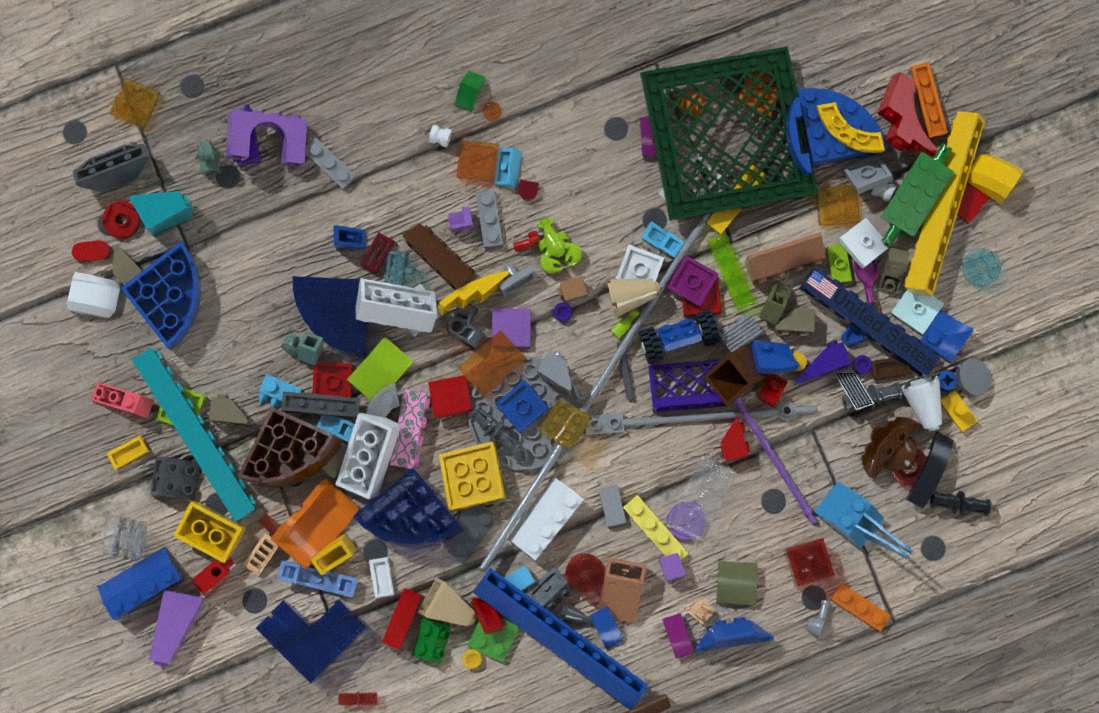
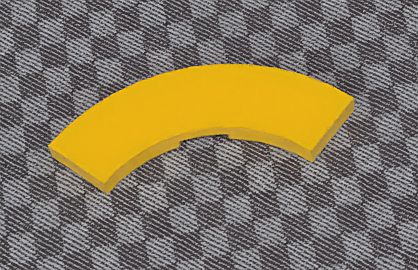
M836 102L817 105L816 108L821 122L837 141L861 152L880 153L885 151L881 132L870 133L851 127L840 114Z

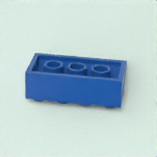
M163 547L99 585L98 590L112 620H119L164 593V590L167 591L184 581V578L167 548Z

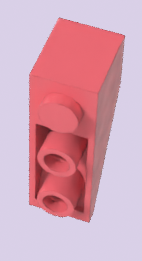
M98 382L91 401L147 419L154 400L142 395Z

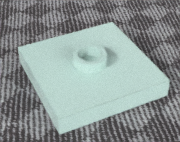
M906 290L890 314L923 335L944 303L934 296L912 294Z

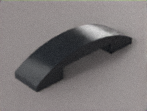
M938 431L935 432L928 448L930 452L917 481L912 484L906 498L907 501L922 509L926 506L944 473L954 440Z

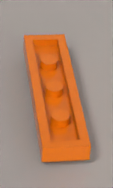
M929 62L910 66L912 79L916 82L915 91L928 138L932 139L947 135L948 131Z

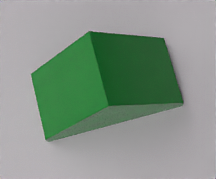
M468 70L460 82L454 105L472 112L486 77Z

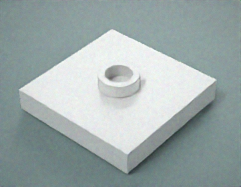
M867 218L863 219L838 239L840 244L862 269L890 248V246L886 245L887 242L884 244L881 241L883 237Z

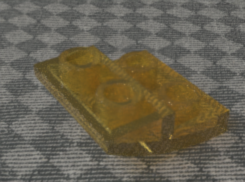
M124 78L119 95L115 96L110 114L145 128L161 92Z
M852 185L817 187L818 194L816 199L819 225H841L860 222L858 195Z
M558 399L538 431L572 450L592 417L571 404Z

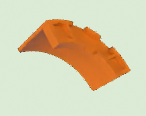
M327 478L314 488L302 503L303 507L297 513L294 512L279 526L271 538L274 543L305 569L312 564L310 559L335 540L360 510L356 503Z

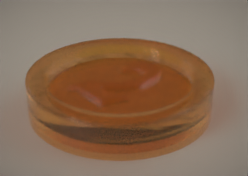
M488 102L485 104L483 115L487 120L495 121L500 118L502 110L498 103Z

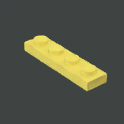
M638 495L623 507L626 513L664 556L678 553L680 560H682L689 554Z

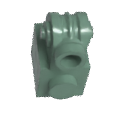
M211 141L200 142L197 157L200 161L201 173L204 176L221 174L222 164L219 149L213 146Z
M305 332L302 339L299 340L298 336L290 333L287 334L281 347L288 355L297 356L298 360L316 365L323 352V337Z

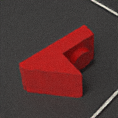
M775 374L770 375L757 398L775 407L788 381Z

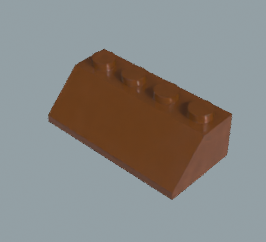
M419 223L404 233L405 243L455 291L475 280V275L473 274L475 271L468 264L464 266L460 262V256L454 251L450 252L446 248L448 245L441 238L437 240L432 235L434 232L427 225L423 227Z

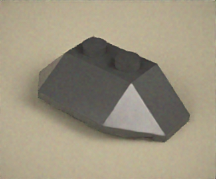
M125 144L89 158L78 169L73 171L76 185L104 192L137 179L148 160L145 145Z

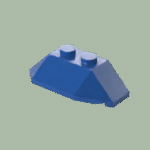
M745 617L734 618V623H726V620L715 621V625L710 626L695 647V652L773 641L774 638L752 620H746Z

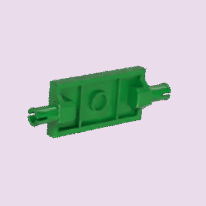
M942 143L934 157H930L923 152L920 153L880 217L887 221L890 226L883 239H881L884 244L890 237L886 245L892 247L897 236L902 232L914 237L954 173L953 170L943 164L952 148L948 147L943 153L947 145Z

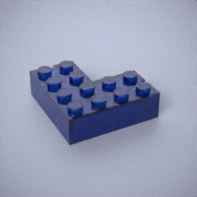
M283 600L271 612L273 616L268 615L256 627L310 684H313L368 628L357 615L350 616L353 611L342 600H338L313 626L286 600Z

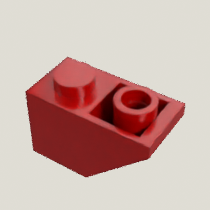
M739 418L733 421L720 442L724 462L746 458L748 452H750L749 442L745 441L743 436L746 433L743 422H740Z

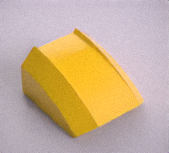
M979 154L971 167L968 182L999 204H1002L1024 170L999 157Z

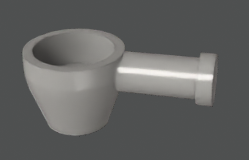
M824 600L821 601L822 605L818 618H809L806 628L808 632L819 638L822 636L828 609L831 606L830 602Z

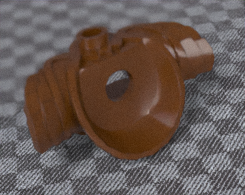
M896 417L894 421H888L884 427L874 428L870 435L871 442L866 445L865 453L861 456L862 465L867 475L874 480L882 468L896 471L902 470L913 463L918 449L916 442L910 435L922 428V424L911 418Z

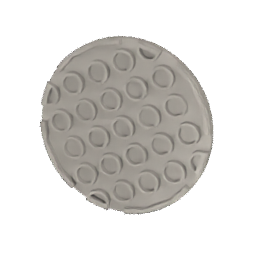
M530 356L505 359L489 368L481 376L470 395L472 411L478 404H481V408L487 414L491 415L497 423L503 420L504 424L502 427L518 442H522L514 453L509 455V451L497 443L495 438L489 441L491 435L484 437L483 435L486 433V430L482 429L472 417H468L470 432L475 443L480 445L494 441L499 465L516 471L542 469L582 406L580 394L571 378L572 393L569 396L537 376V369L544 359ZM525 379L549 407V410L520 434L495 404ZM582 420L555 462L564 457L574 445L580 433Z

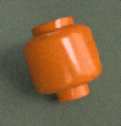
M689 91L686 94L694 99L698 93ZM701 94L696 100L704 106L708 103L705 96ZM684 96L679 101V105L686 110L692 103ZM693 104L689 112L698 117L703 109Z

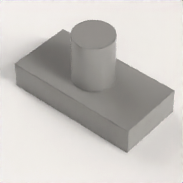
M509 264L504 268V271L510 273L509 277L498 284L503 296L507 297L537 279V276L531 265L518 272L513 264Z

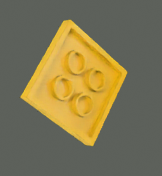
M494 441L439 454L447 505L450 512L506 498Z

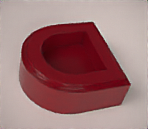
M520 179L519 196L525 201L533 200L537 196L539 183Z

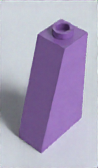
M164 590L149 660L154 661V665L165 667L166 663L172 664L200 612L205 598Z

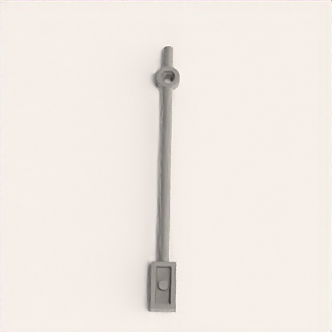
M788 401L782 402L777 408L748 410L753 418L778 416L782 421H790L797 414L816 413L815 406L795 407L793 403ZM789 408L790 414H785L783 409ZM740 411L623 419V413L584 416L586 435L624 433V427L744 418Z

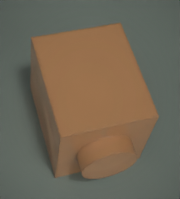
M582 276L560 282V288L557 289L560 300L564 299L565 303L587 297Z

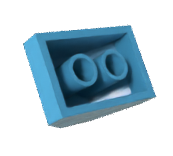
M839 482L834 485L813 512L859 549L869 540L908 559L909 556L905 552L873 534L875 529H878L903 550L910 554L913 552L911 548L899 541L880 525L884 517L871 503L857 492Z

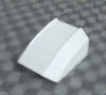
M75 272L72 277L67 300V309L71 312L110 318L116 310L120 287L114 280Z

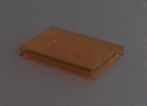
M500 330L460 365L458 370L484 397L522 364L526 357Z

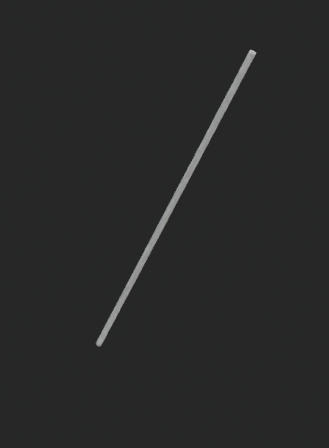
M721 185L717 192L727 191V189ZM712 214L702 215L660 281L658 297L647 302L480 565L481 569L486 571Z

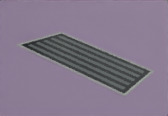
M855 371L834 372L856 410L874 404Z

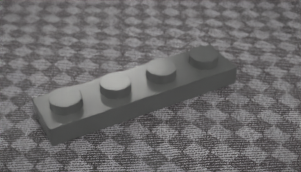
M283 391L282 412L357 418L359 413L360 398Z

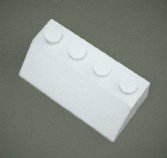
M360 278L356 302V320L396 326L403 329H413L420 332H432L437 317L434 291Z
M358 413L335 485L367 499L378 496L401 424L385 417Z
M553 477L518 520L507 539L536 561L583 503L584 499Z

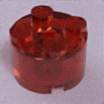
M578 554L569 561L566 567V580L570 587L579 593H591L597 590L604 580V566L594 555ZM583 568L590 570L589 578L587 579L586 577H580L581 569Z

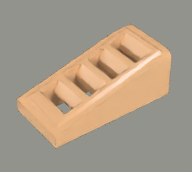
M267 533L263 535L243 564L257 576L261 575L280 549ZM266 541L274 546L272 550L264 545ZM260 549H265L267 552H269V555L266 556L264 553L260 551ZM256 554L264 558V562H261L259 559H257L255 557ZM252 560L260 565V568H256L250 562Z

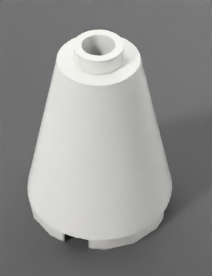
M931 376L910 382L911 386L906 387V384L901 386L904 396L922 424L923 429H928V431L939 429V425L942 424L939 377L935 376L934 380H932Z

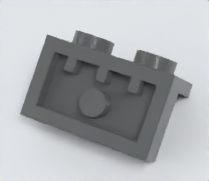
M553 567L526 594L545 609L552 612L557 607V604L571 594L574 588Z

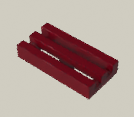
M378 232L360 266L377 275L395 241ZM380 238H382V243L380 244L370 264L367 265L366 263L369 257L371 256ZM387 242H389V244H388L387 248L385 249V251H384L382 257L380 258L378 264L376 265L375 268H373V266H374V264H375L377 258L379 257L381 251L383 250L385 244H386Z

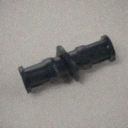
M935 490L930 498V507L938 506L952 509L953 514H956L957 510H959L960 516H963L965 511L989 516L991 500L967 498L963 491H958L955 496L953 494L938 493Z

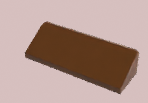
M663 694L624 713H660L669 709L671 705L667 695Z

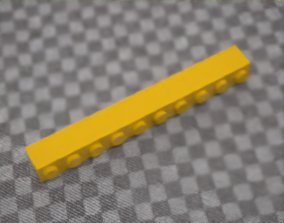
M958 111L956 118L953 120L951 135L947 139V148H952V151L943 164L953 170L954 173L921 225V234L915 245L914 257L910 261L909 273L905 278L904 287L912 294L933 297L985 124V120L979 113Z

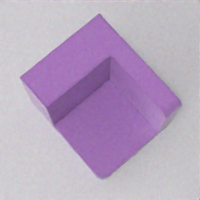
M469 206L463 207L460 212L448 214L451 233L474 229Z
M678 553L659 559L666 581L685 575Z

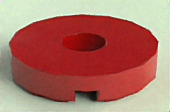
M116 201L107 206L103 213L102 222L105 230L115 238L124 239L131 237L137 232L141 224V218L133 204L127 201ZM125 215L126 222L118 224V216Z

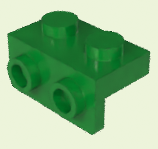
M422 618L412 656L441 664L445 656V648L450 637L451 626Z

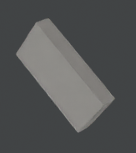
M614 485L598 489L607 527L626 523L618 486Z

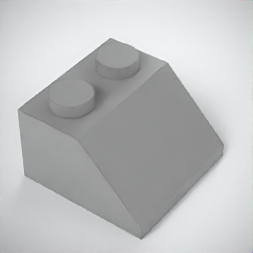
M549 351L537 369V376L570 396L572 386L567 364L564 360L565 357L557 351L554 353Z

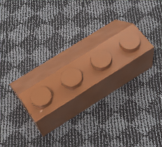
M819 232L748 255L744 263L751 283L757 282V285L768 282V279L775 277V279L785 277L786 273L790 271L798 273L803 271L806 266L811 265L813 268L822 265V261L826 258L822 234Z

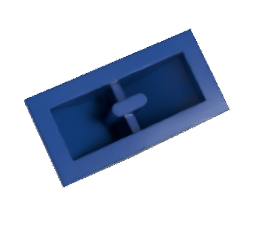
M338 225L333 226L336 250L366 249L365 230Z

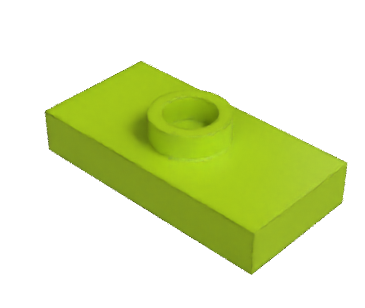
M841 244L827 246L831 279H836L841 283L851 282L852 277L846 249Z

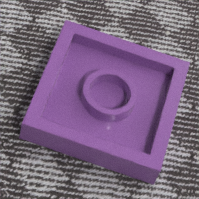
M493 308L492 347L530 348L531 309Z

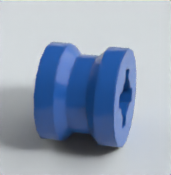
M944 371L938 375L940 391L947 392L956 386V375L953 372Z

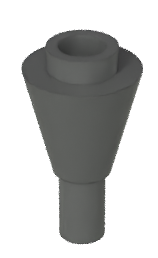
M569 603L566 606H562L559 617H562L561 620L563 622H583L594 626L590 616L584 615L583 612Z

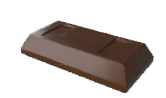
M896 358L872 361L873 380L912 374L911 369L903 365Z

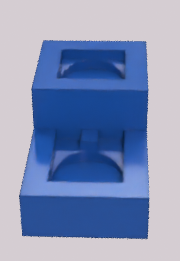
M608 606L589 614L606 649L623 641Z

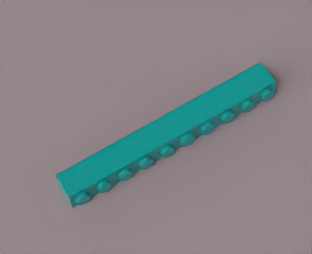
M152 347L133 358L132 362L235 522L241 521L257 510L255 507L257 505L256 500L252 495H247L245 491L247 486L241 478L238 480L234 473L237 471L231 462L227 463L224 459L226 454L221 446L217 447L213 442L216 438L210 430L206 431L204 428L205 421L200 414L196 415L193 411V408H195L190 398L186 399L184 397V388L179 381L175 383L172 378L174 373L169 366L165 367L162 360H164V357L160 351H155Z

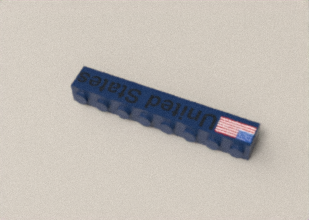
M815 267L810 271L799 287L802 292L815 299L820 305L889 355L899 360L903 365L908 366L921 378L927 377L940 359L934 349L931 347L926 348L921 344L919 338L908 335L905 332V328L890 322V318L883 313L879 314L875 311V307L872 304L864 303L859 299L858 294L851 290H846L840 281L832 280L828 277V273L825 270Z

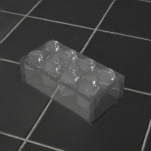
M701 456L665 527L701 544L736 472Z

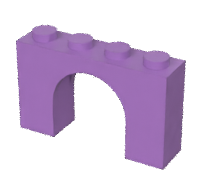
M234 108V110L228 113L227 159L246 160L249 157L250 135L253 128L267 126L274 129L281 138V165L301 167L305 164L307 119H301L299 115L286 117L282 113L264 114V111L261 110L248 112L244 108Z

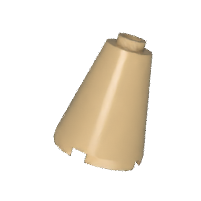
M654 279L606 280L615 317H619L657 298V293H660L659 284L654 282Z

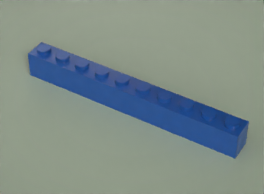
M492 568L488 570L474 589V594L629 709L637 703L648 687L647 683Z

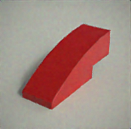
M404 588L381 643L401 650L423 595Z

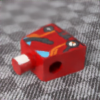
M230 557L225 563L215 560L192 578L193 584L207 599L230 578L228 572L236 564ZM214 572H220V573H221V574H220L219 576H217V577L213 576V573H214Z

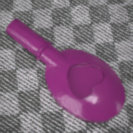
M876 259L862 269L854 260L856 276L864 283L866 300L873 305L875 301L872 283L878 276Z

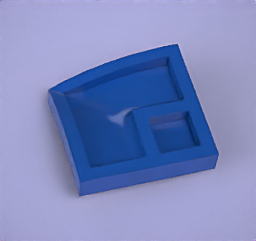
M940 310L920 340L921 344L926 348L931 347L937 352V355L951 363L974 329Z
M759 340L752 341L751 348L757 373L775 374L798 369L799 363L793 357L789 344Z

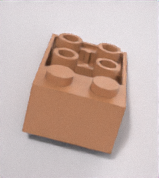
M608 557L598 610L608 606L613 619L635 623L647 565Z

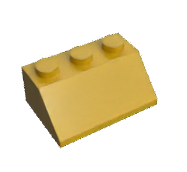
M191 501L173 536L225 563L239 544L247 527L197 501Z

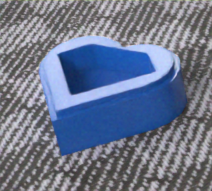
M847 325L846 331L841 336V341L844 345L849 346L864 342L865 338L854 328Z

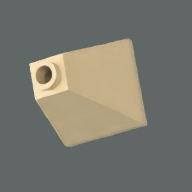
M438 578L434 580L417 611L427 618L464 626L472 625L477 616L475 611L446 582Z

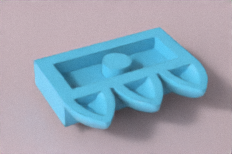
M266 374L259 389V402L264 404L271 397V407L278 408L282 404L283 391L301 393L302 389Z

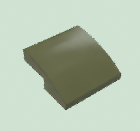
M719 561L717 603L756 605L758 564Z

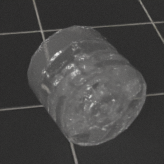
M112 515L104 535L103 554L119 557L123 550L124 559L131 557V560L138 561L146 545L147 522L139 521L138 523L137 520L132 519L128 526L127 518Z

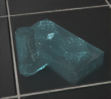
M389 251L384 283L404 286L405 275L424 279L425 273L415 268L407 267L409 253Z

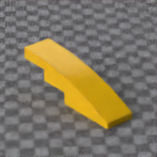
M503 271L468 283L441 300L437 311L443 316L455 305L462 310L474 299L481 304L499 289L498 284L508 279L510 273Z

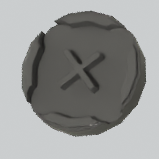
M975 358L966 359L956 369L957 385L965 391L963 393L976 397L988 391L991 384V376L987 366L981 360Z

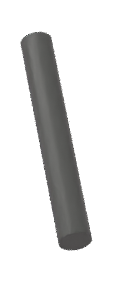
M622 342L617 343V348H619ZM625 351L620 359L626 398L633 399L634 394Z

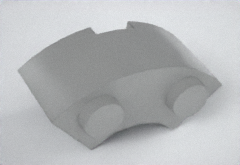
M396 382L384 386L375 393L367 406L366 414L386 418L393 408L400 406Z

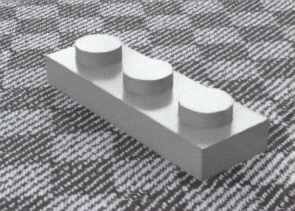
M316 137L305 147V155L343 191L356 178V175Z
M492 189L476 192L484 249L503 246L495 191Z

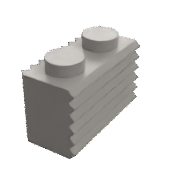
M745 314L741 315L735 320V325L732 327L727 325L719 331L721 333L720 342L728 353L750 344L764 333L751 314L745 316Z

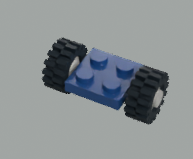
M709 309L695 314L698 326H696L693 319H683L673 325H664L656 331L654 327L639 331L642 349L648 364L664 360L661 346L667 352L699 341H703L705 347L719 343L721 341L719 330L712 311Z

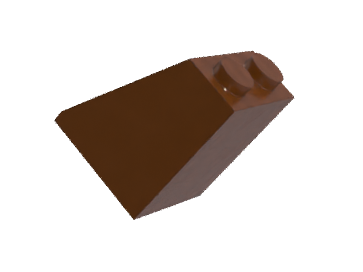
M747 344L726 355L703 377L728 407L759 386L772 374L757 373L752 348Z

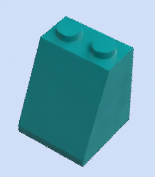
M179 191L132 195L129 197L146 229L153 237L194 216L192 212L194 207L186 195L182 196Z

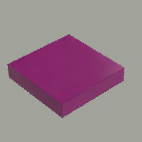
M686 255L667 289L700 308L719 273Z

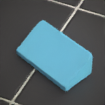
M498 148L495 186L517 188L521 151L515 148Z

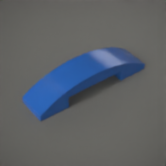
M798 97L792 101L788 111L786 136L793 161L804 176H808L812 172L809 153L801 154L796 120L802 117L800 99Z

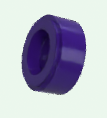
M567 303L557 304L553 310L554 318L559 322L569 321L572 317L571 306Z
M865 355L857 356L853 360L852 368L855 373L865 375L871 370L872 361Z

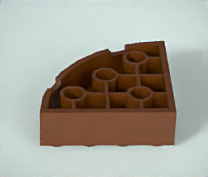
M271 407L237 477L258 486L273 488L299 483L322 469L336 454L344 440Z

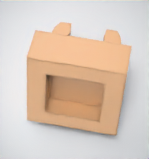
M699 598L688 614L704 625L715 609Z

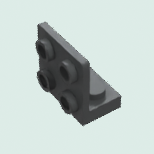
M156 457L150 495L195 500L199 464L182 459Z

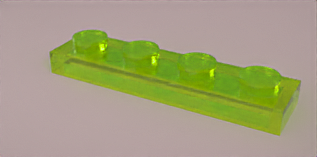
M723 233L708 239L707 243L736 310L754 304L755 301L726 234Z

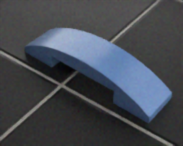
M284 560L281 561L277 577L278 580L349 597L354 596L358 578L333 572H326L321 575L316 568L308 567L305 569L300 564Z

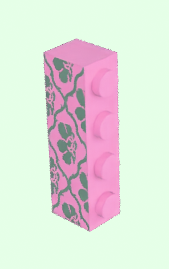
M404 389L398 420L401 428L391 456V467L414 471L415 466L418 467L420 455H417L418 447L422 448L424 436H421L422 429L426 428L427 418L424 416L425 411L429 410L431 399L428 398L427 393Z

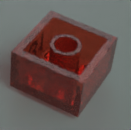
M823 538L783 550L795 587L835 575Z

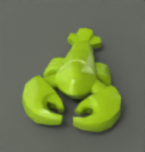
M546 217L538 223V228L544 230L545 238L538 242L540 251L542 252L545 248L547 249L541 257L540 265L546 273L556 274L564 269L563 267L555 268V264L561 265V263L556 259L550 258L551 256L561 257L565 250H568L565 262L572 258V261L567 265L570 268L580 262L582 251L577 244L564 242V240H569L566 232L561 231L557 233L551 226L553 219Z

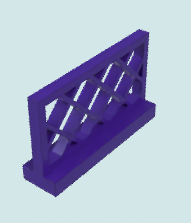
M722 359L649 365L653 413L727 407L718 394L711 389L712 387L707 386L701 381L703 376L710 371L709 369L713 365L718 364ZM694 367H700L704 370L699 378L690 372ZM675 368H680L685 372L680 379L671 374ZM653 370H662L666 375L659 381L653 376ZM687 374L695 380L690 388L681 382ZM668 376L677 382L671 390L663 384ZM697 383L706 388L703 394H696L692 390ZM678 385L687 390L683 396H678L673 392ZM659 386L668 392L664 397L656 398L655 391Z

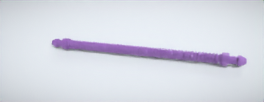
M738 399L734 402V405L736 404L741 414L746 418V422H748L753 433L759 439L758 441L763 445L762 447L769 458H771L770 460L775 464L774 466H776L775 468L787 483L786 485H788L787 487L794 498L799 502L798 504H800L799 506H801L804 516L807 515L809 522L812 524L816 523V517L812 514L813 510L807 506L808 504H806L801 493L795 487L794 482L791 481L792 479L785 468H783L784 466H782L781 462H779L780 460L773 449H771L772 447L767 443L768 441H766L767 439L755 424V420H753L748 409L742 403L743 399Z

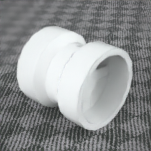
M433 125L429 136V143H439L442 147L447 148L451 139L452 129H441L440 126Z
M892 183L883 184L873 188L871 195L875 197L880 196L882 200L889 202L896 185Z

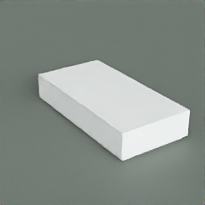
M389 557L369 560L375 599L395 596Z

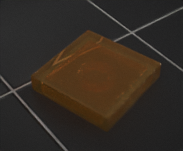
M461 140L457 179L495 182L499 144Z

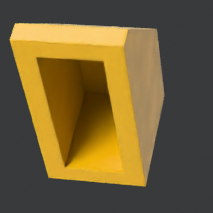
M344 533L330 542L310 560L318 572L323 575L352 557L357 548L348 535Z

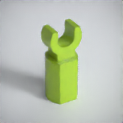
M633 309L610 332L617 339H620L632 327L631 323L640 313Z

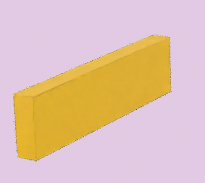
M752 164L750 169L758 173L759 169ZM747 171L741 179L750 184L755 176ZM763 172L760 173L761 177H763L764 179L767 178L766 174H764ZM757 178L752 186L760 185L763 182ZM738 182L734 189L744 188L746 186L743 185L741 182ZM742 208L714 213L706 222V225L719 235H722Z

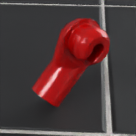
M531 231L528 233L529 239L513 243L514 250L516 252L522 251L537 244L540 240L538 232Z

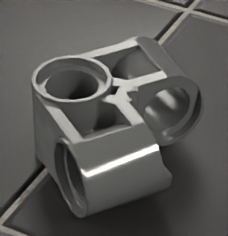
M470 304L462 310L457 306L449 322L448 332L453 338L476 350L486 334L471 325L479 309ZM459 324L462 330L454 332L452 326Z

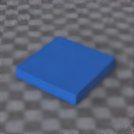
M525 379L495 404L520 434L549 410V407Z

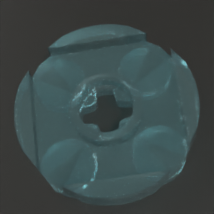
M985 248L972 250L962 262L964 277L971 285L976 287H985L997 280L1001 271V261L998 255ZM978 263L986 265L985 272L978 271Z

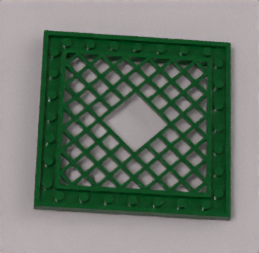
M788 46L640 72L669 221L818 194L803 117L796 120L801 154L809 153L812 172L808 176H804L793 161L789 147L781 143L786 136V121L790 105L795 98H798ZM760 72L757 78L750 73ZM763 73L772 77L768 86L759 80ZM742 75L739 81L732 78L733 76ZM745 76L754 81L750 89L741 84ZM724 78L720 85L713 81ZM727 79L736 84L731 92L722 87ZM706 81L702 88L695 84ZM708 82L717 87L713 96L704 90ZM773 82H775L776 91L770 88ZM756 83L765 88L761 96L752 91ZM687 85L683 91L676 87ZM690 85L699 91L694 99L685 93ZM738 86L747 92L742 100L733 94ZM669 88L667 92L664 94L663 89ZM671 89L681 94L676 102L667 97ZM719 90L729 95L724 103L715 98ZM767 91L776 96L772 104L763 99ZM701 93L710 98L706 106L696 101ZM749 94L758 99L754 107L744 102ZM683 96L692 102L687 110L678 104ZM731 97L739 102L735 111L726 105ZM666 100L673 105L669 112L667 110ZM712 100L721 106L717 114L708 109ZM777 100L779 101L780 110L774 106ZM760 101L769 107L764 115L756 110ZM693 104L703 109L698 117L689 112ZM741 105L751 110L746 118L737 113ZM675 107L684 112L680 120L670 115ZM723 108L754 128V131L735 158L704 138ZM771 109L780 114L776 122L766 117ZM705 111L714 117L709 125L700 119ZM753 112L762 118L757 126L748 120ZM686 115L696 120L691 128L682 123ZM669 118L677 123L673 131L671 130ZM781 118L783 120L784 128L778 125V122ZM764 120L773 125L768 133L759 128ZM697 122L706 127L702 136L693 130ZM679 125L688 131L683 139L674 133ZM775 127L784 133L779 141L770 135ZM756 131L766 136L761 144L752 139ZM690 133L699 138L695 146L685 141ZM673 137L681 142L676 150ZM768 138L776 143L772 152L763 146ZM701 141L710 146L706 154L697 149ZM749 142L758 147L754 155L745 150ZM683 144L692 149L687 157L678 152ZM779 146L788 151L783 159L774 154ZM712 148L721 153L717 161L708 156ZM760 149L769 154L765 162L756 157ZM694 151L703 157L698 165L689 159ZM742 152L751 158L746 166L737 160ZM789 154H790V159H791V164H792V165H790L789 163H787V162L785 161V160L787 159V157L789 156ZM677 156L685 160L680 168ZM723 156L733 161L728 169L719 164ZM771 157L781 162L776 170L767 165ZM705 159L714 164L710 172L700 167ZM753 160L762 165L758 173L748 168ZM687 162L696 168L691 176L682 171ZM735 163L743 168L739 177L730 171ZM783 164L791 169L787 178L778 172ZM716 166L725 172L721 180L712 175ZM764 167L773 173L768 181L760 176ZM698 170L707 175L702 184L693 178ZM746 171L755 176L750 184L741 179ZM794 173V178L789 179L791 175ZM681 174L688 178L684 186L682 184ZM727 174L736 179L732 187L723 183ZM775 175L783 179L782 181L771 182ZM709 177L718 183L713 191L704 186ZM757 178L765 183L752 186ZM690 181L700 186L695 194L685 189ZM738 182H741L743 185L746 186L744 188L734 189ZM720 185L727 189V191L716 192ZM702 188L710 193L697 196ZM684 192L691 197L685 198Z

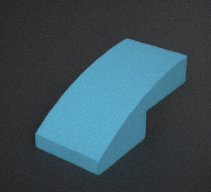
M654 222L649 223L640 237L672 258L676 257L685 243Z
M322 415L316 427L332 433L349 443L355 424L340 417Z
M525 565L505 577L506 580L520 590L535 582Z

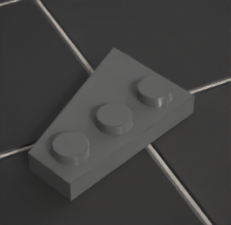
M482 504L464 508L447 552L463 564L499 518Z

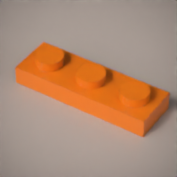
M840 583L830 599L879 632H881L891 616L842 583Z

